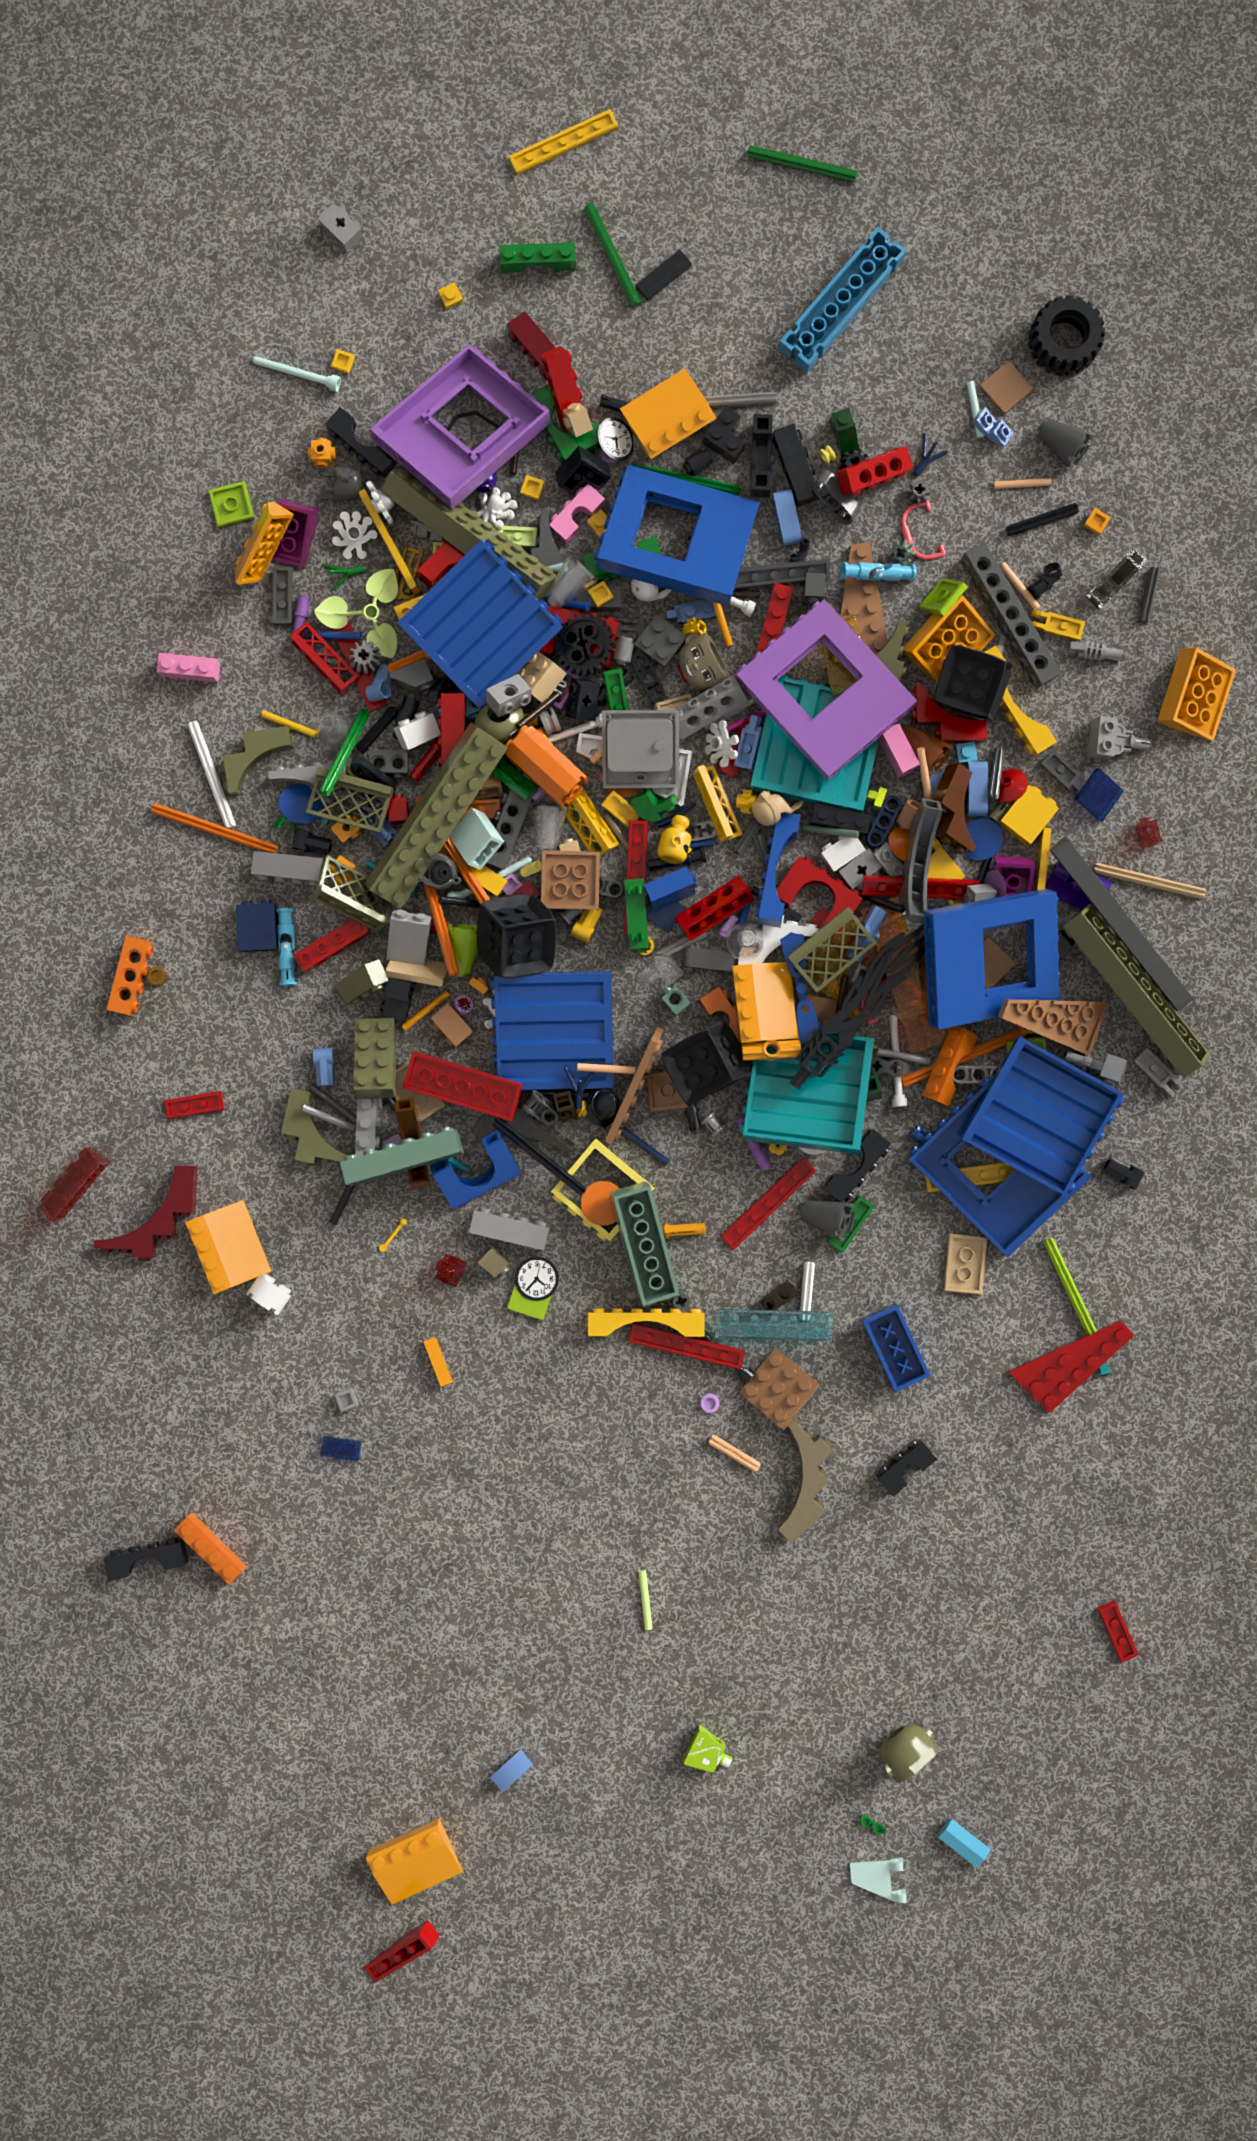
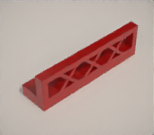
M307 621L290 635L292 645L343 697L348 692V687L359 678L356 672ZM308 629L312 634V640H303L300 634ZM314 644L323 645L325 647V654L316 653L314 651ZM327 658H335L338 661V667H329L327 665ZM340 671L349 672L352 677L344 683L340 678Z

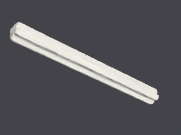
M192 721L187 726L224 825L228 829L236 826L201 729L197 721Z

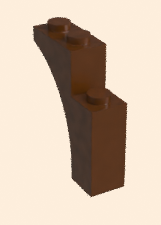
M960 763L947 765L932 800L940 801L942 807L941 815H943L935 835L940 838L942 843L954 848L956 853L964 855L965 853H973L976 848L968 832L964 815L965 793L972 772Z
M414 1097L395 1100V1114L402 1140L408 1138L420 1139L423 1129ZM429 1164L408 1170L411 1190L430 1186Z

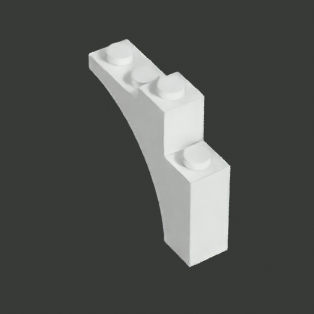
M783 916L781 928L762 925L761 935H758L756 931L747 930L741 936L737 965L763 963L772 951L781 946L780 939L790 932L803 934L804 938H810L819 928L814 924L799 926L798 922L786 921L785 924L783 923Z

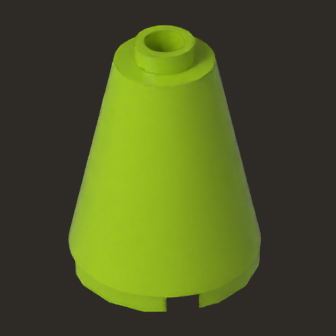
M448 924L447 929L459 967V973L456 976L466 977L467 974H471L479 952L477 947V926L458 924L457 927H452L453 924Z

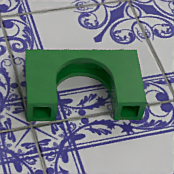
M548 384L531 393L536 401L541 405H545L550 411V424L544 429L548 434L546 438L550 446L554 445L557 450L555 454L560 463L564 462L578 446H581L590 453L601 447L598 440L599 426L596 422L592 424L593 430L578 437L561 432L555 427L552 422V416L556 409Z

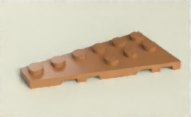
M870 542L851 545L848 564H857L858 562L873 563ZM846 578L840 617L876 655L888 643L877 580ZM834 656L833 664L841 663V662Z
M1004 999L998 1018L1079 1053L1090 1055L1109 1002Z
M659 1027L656 1028L606 1137V1143L612 1145L614 1139L618 1140L622 1133V1130L619 1129L621 1123L626 1124L630 1115L627 1110L629 1106H634L637 1100L635 1093L637 1089H642L648 1076L645 1072L649 1073L655 1060L652 1056H657L663 1043L660 1038L664 1030Z

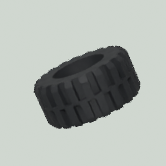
M1066 295L1065 299L1059 296L1055 298L1054 302L1052 300L1048 301L1038 311L1029 331L1028 338L1030 340L1028 346L1029 349H1033L1031 352L1032 358L1038 359L1036 364L1039 367L1045 366L1046 372L1050 373L1052 370L1058 376H1061L1062 373H1065L1066 376H1071L1074 371L1077 374L1082 372L1084 367L1087 368L1096 358L1104 342L1105 328L1102 327L1104 325L1103 317L1099 318V310L1097 308L1093 309L1091 307L1093 304L1090 301L1086 303L1079 296L1077 299H1074L1072 295ZM1057 323H1069L1075 326L1082 335L1083 344L1074 349L1060 347L1051 337V326Z

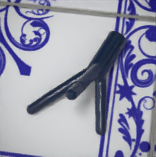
M926 433L923 434L922 459L913 471L917 476H920L929 462L948 453L945 450L930 457L938 444L935 441L926 454Z
M692 803L686 808L685 805H682L673 815L657 821L658 827L661 828L671 824L672 818L675 815L684 814L696 806V803ZM689 823V827L697 828V825Z
M565 1066L564 1070L575 1091L574 1108L582 1109L583 1092L595 1072L590 1073L581 1087L582 1081L578 1080L576 1086L568 1067Z

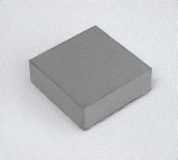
M353 1387L334 1394L340 1412L359 1406Z

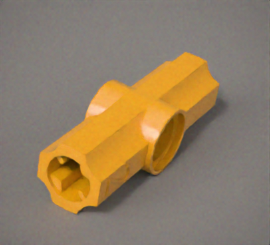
M769 1040L761 1043L742 1044L743 1061H774L776 1059L797 1058L801 1052L800 1040ZM773 1047L776 1049V1053L773 1055L769 1054L766 1048Z

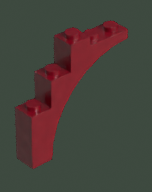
M174 1166L173 1181L168 1195L153 1217L138 1229L124 1236L113 1239L94 1240V1248H100V1252H112V1249H119V1253H131L132 1250V1257H138V1261H150V1258L156 1257L157 1235L159 1239H170V1235H176L177 1212H179L178 1216H190V1213L196 1212L198 1166Z

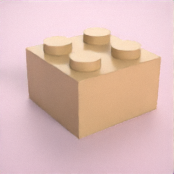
M538 651L515 675L519 674L532 689L531 695L542 703L552 694L567 673Z

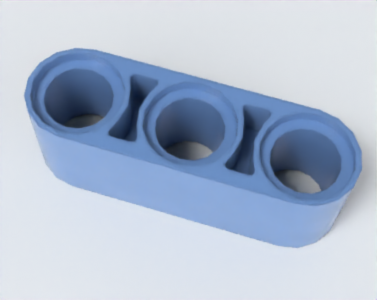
M792 490L773 492L772 501H775L774 510L776 519L779 520L778 529L780 538H783L782 546L800 543L802 535Z
M967 761L966 768L972 772V776L967 786L966 806H968V812H966V815L987 817L988 762Z

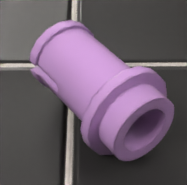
M734 915L726 918L722 927L718 929V935L725 939L732 937L731 933L739 918Z

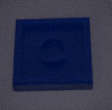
M1095 768L1075 797V800L1098 821L1103 822L1124 790L1100 768Z

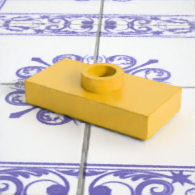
M614 790L601 803L603 808L628 828L629 820L637 821L640 818L634 807Z

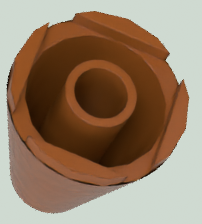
M914 725L905 726L902 729L917 759V748L924 747L928 773L931 776L930 771L934 768L937 771L949 758L950 754L948 751L949 749L953 750V746Z

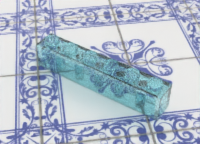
M716 1309L715 1338L831 1341L832 1312Z

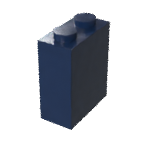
M261 900L260 904H253V901H242L241 905H236L237 947L239 952L278 951L277 905L272 903V900Z

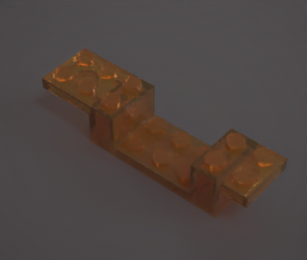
M897 897L888 900L899 904ZM874 904L888 913L878 931L880 936L877 944L873 946L876 955L886 943L899 933L904 932V936L911 932L908 931L903 914ZM872 906L860 909L863 922ZM914 937L898 948L888 966L894 962L905 948L915 942ZM918 946L913 948L904 957L902 962L918 951ZM915 958L892 973H885L886 978L889 979L904 970ZM922 958L906 974L908 976L907 979L891 990L900 1015L898 1020L910 1054L942 1044L946 1038L944 1029H936L929 1026L927 979Z

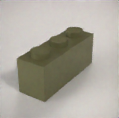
M380 960L364 964L336 983V986L345 1005L349 1003L356 1005L363 1002L365 998L372 996L373 992L383 989L382 985L389 980Z

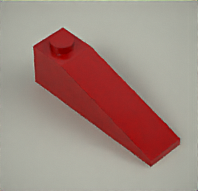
M427 1920L366 1964L364 1968L376 1983L430 1951L440 1935L429 1920Z

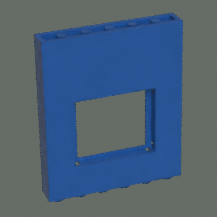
M628 465L626 472L622 471L619 481L622 483L621 487L617 486L614 496V498H617L616 502H612L609 513H611V517H607L604 529H606V532L601 533L599 544H601V547L595 551L596 569L729 606L760 502ZM647 501L698 515L684 561L633 547Z
M1042 889L923 911L929 1026L943 1029L997 1018L1004 999L1059 1000L1057 892ZM1026 923L1028 981L985 989L983 931Z
M985 1077L978 1084L979 1088L975 1092L971 1091L965 1096L964 1099L966 1101L961 1106L957 1104L950 1111L952 1115L947 1119L943 1118L936 1125L938 1128L933 1133L930 1131L923 1137L925 1142L920 1146L915 1145L908 1152L910 1154L908 1158L1008 1258L1092 1176L1084 1169L1083 1173L1075 1178L1073 1182L1075 1186L1071 1193H1067L1064 1196L1015 1169L986 1197L949 1160L967 1143L960 1136L994 1079L993 1077L989 1079Z

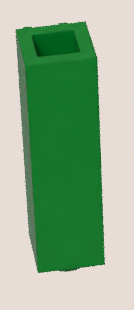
M644 878L624 880L629 950H634V953H643L645 949L649 948Z

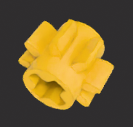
M690 618L684 624L683 633L686 636L690 634L699 636L706 633V625L700 619Z
M743 789V794L737 795L736 807L741 808L740 811L742 813L751 814L753 803L758 795H754L752 790Z

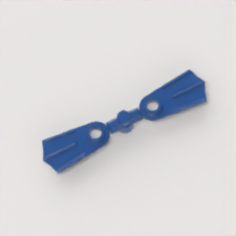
M790 932L781 938L780 942L789 972L796 980V991L800 1001L796 1008L800 1043L807 1044L808 1037H813V1031L815 1029L819 1030V1022L813 1004L808 1001L804 977L800 972L796 973L794 971L795 966L787 958L791 952L804 943V935ZM804 958L798 964L803 970H807L806 958ZM804 1005L809 1007V1011L806 1013L802 1012V1006Z

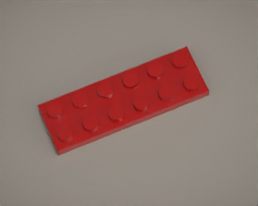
M412 1051L403 1084L404 1089L508 1121H513L523 1083L417 1051Z

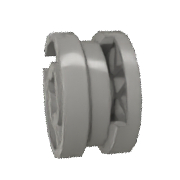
M550 706L539 715L547 737L551 736L555 731L561 732L553 707Z

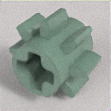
M907 539L902 544L899 541L895 542L897 547L891 549V552H894L892 559L899 560V564H902L904 559L909 563L911 561L909 556L916 554L912 551L914 544H907ZM902 549H905L906 552L903 555H901L900 552L902 551Z

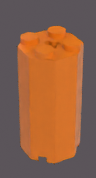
M524 725L518 731V735L514 740L510 739L505 744L508 747L505 752L506 757L561 808L565 807L564 803L567 805L572 803L583 791L584 788L581 786L583 782L585 784L588 782L587 776L533 726L527 727Z

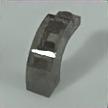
M1134 547L1087 594L1086 598L1100 610L1148 560Z

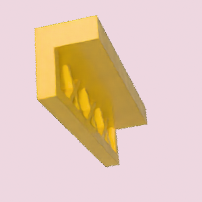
M705 765L697 767L692 775L720 842L742 836L743 834L714 765L706 768ZM708 772H710L711 775H712V778H713L712 782H711V779H710V777H709V775H708ZM716 791H718L719 794H720V798H719V799H718V796H717V794H716ZM723 808L726 809L728 813L727 816L725 815ZM730 825L733 826L736 833L733 834Z
M584 789L569 805L564 803L565 807L561 808V810L589 852H597L594 848V842H597L602 848L600 857L620 844ZM573 810L579 813V820L574 818ZM584 826L589 828L590 836L584 833Z

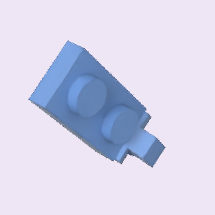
M705 599L682 603L674 606V610L666 611L667 621L677 619V623L682 624L687 623V620L693 617L696 620L717 618L712 601Z
M751 715L749 725L746 724L745 728H742L737 749L738 757L735 759L734 766L754 770L763 731L761 717Z

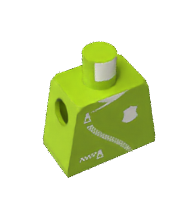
M699 1725L683 1757V1764L714 1773L718 1764L729 1768L732 1757L724 1754L726 1747L723 1741Z

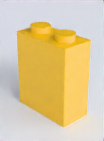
M1028 785L1024 795L1012 804L1011 808L998 823L1027 847L1032 844L1059 809L1053 799L1045 798L1041 794L1040 789Z

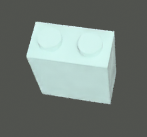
M471 808L449 836L467 865L479 870L482 869L504 843L486 814L475 808Z

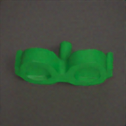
M865 1814L860 1815V1823L863 1827L868 1828L872 1826L875 1834H886L887 1830L884 1825L873 1822Z

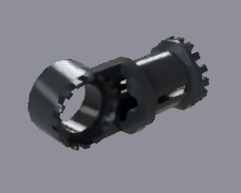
M1058 563L1046 565L1043 570L1044 573L1039 577V580L1027 587V590L1034 596L1035 600H1038L1045 591L1052 589V585L1061 579L1063 572Z

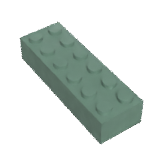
M446 1127L440 1129L439 1133L435 1135L430 1132L420 1135V1139L417 1140L412 1138L402 1140L401 1144L397 1146L393 1143L382 1146L383 1150L380 1151L371 1149L364 1151L362 1156H356L355 1154L344 1157L345 1161L340 1162L346 1185L355 1186L464 1154L458 1131Z
M644 1181L609 1192L640 1304L646 1306L680 1295L651 1186Z

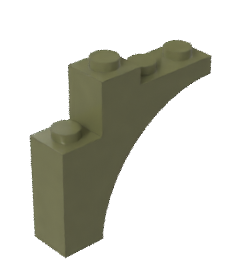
M901 620L897 622L889 642L876 654L899 681L900 678H904L907 667H904L903 661L897 659L902 657L904 646H901L903 638L906 639L909 627H906L907 622ZM832 665L827 685L848 689L857 680L844 666Z
M291 1088L281 1133L286 1134L285 1138L297 1140V1137H299L295 1160L300 1161L299 1165L310 1167L311 1164H316L317 1158L320 1157L319 1161L331 1163V1160L338 1161V1165L341 1166L340 1162L345 1161L344 1157L350 1155L338 1150L325 1139L315 1122L314 1116L300 1111L302 1104L312 1107V1092Z

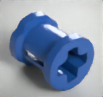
M918 1124L914 1131L909 1134V1137H913L919 1144L925 1142L923 1137L927 1132L922 1128L921 1124Z

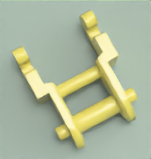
M537 860L526 865L520 870L521 875L527 877L541 871L542 863Z

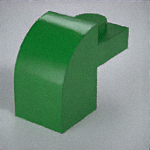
M649 788L635 795L631 803L641 818L646 821L657 822L662 820L665 813L675 808L674 805L678 799L674 793L658 801L652 788Z

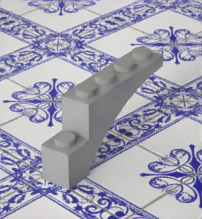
M333 761L325 765L321 762H316L308 767L294 765L292 769L276 767L273 768V771H268L269 779L272 782H299L314 786L317 767L329 770ZM345 764L341 773L348 775L347 765ZM343 790L342 794L348 796L349 793ZM353 796V798L355 799V801H357V802H359V803L361 802L360 799H358V798H356V797ZM347 802L350 808L356 807L355 805Z

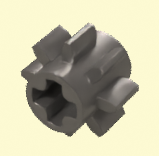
M920 479L915 484L911 482V489H908L906 492L907 495L911 496L909 502L914 501L917 506L921 501L926 503L928 500L927 496L931 493V490H927L928 483L924 484Z

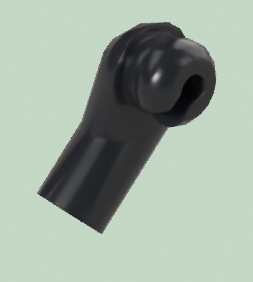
M801 539L798 555L792 554L790 562L804 561L809 550V539Z

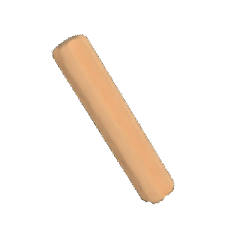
M716 1435L710 1437L708 1443L750 1470L758 1471L761 1465L760 1462Z

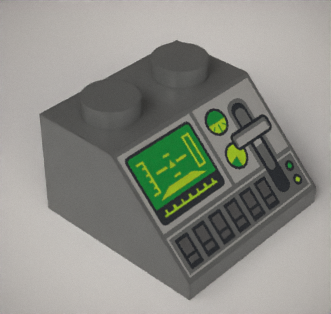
M425 659L389 673L396 687L419 696H428L430 689L435 683Z

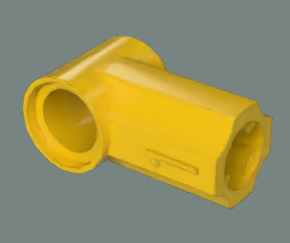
M600 908L599 910H584L580 920H577L570 936L588 944L603 910Z

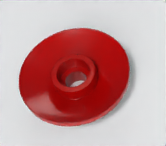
M1018 769L1002 771L998 802H1014L1024 795L1028 787V780L1022 771Z

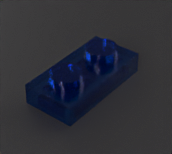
M324 1435L320 1455L359 1461L362 1441Z

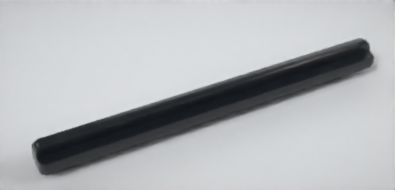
M499 1117L493 1122L495 1128L580 1196L586 1192L587 1188L509 1124Z

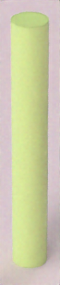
M646 1570L638 1571L644 1627L645 1630H651L652 1620Z

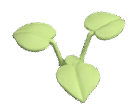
M394 569L378 571L368 579L366 592L374 596L373 603L364 606L362 610L347 612V603L338 596L328 597L314 610L319 621L333 629L345 627L348 623L347 615L362 614L366 620L373 621L374 627L366 635V644L371 641L374 643L373 647L378 646L379 651L377 653L388 658L394 657L397 649V635L394 628L387 623L377 627L376 618L379 615V609L376 606L377 599L382 603H389L398 594V583Z

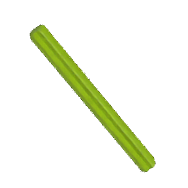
M1051 1237L1045 1239L1043 1244L1086 1335L1096 1332L1097 1330L1054 1239Z

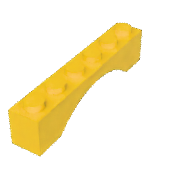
M996 645L984 652L1006 661ZM1006 687L1000 704L1005 711L1004 716L1009 723L1012 722L1015 726L1014 732L1019 739L1022 738L1025 742L1024 748L1027 753L1036 757L1052 747L1057 741L1046 725L1032 720L1017 707Z
M593 1308V1312H588V1336H608L616 1329L638 1321H654L666 1324L679 1331L685 1337L705 1336V1312H701V1309H689V1312L670 1309V1312H662V1309L654 1308L650 1309V1312H643L642 1308H632L631 1312H623V1308H612V1312H604V1308Z

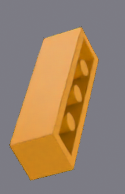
M436 1337L425 1340L424 1345L440 1386L452 1383L453 1380Z

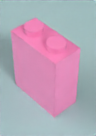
M899 723L893 725L879 737L878 742L897 779L917 769L920 763Z

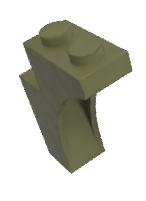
M289 726L243 733L241 747L245 752L223 755L224 761L221 762V768L223 773H226L227 780H224L226 792H229L231 796L240 795L243 781L255 764L272 753L294 748Z

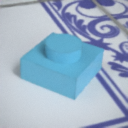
M975 741L955 745L958 763L962 764L967 763V761L978 760Z

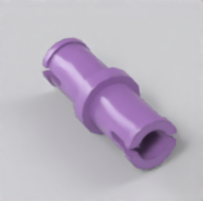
M298 595L297 608L294 611L295 622L293 632L309 618L308 606L310 597L307 595Z

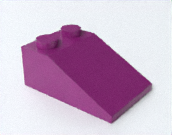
M285 499L276 501L277 504L294 515L272 560L305 568L317 525L319 508Z
M994 855L993 870L998 871L1002 875L1006 886V896L1032 891L1035 871L1033 858Z

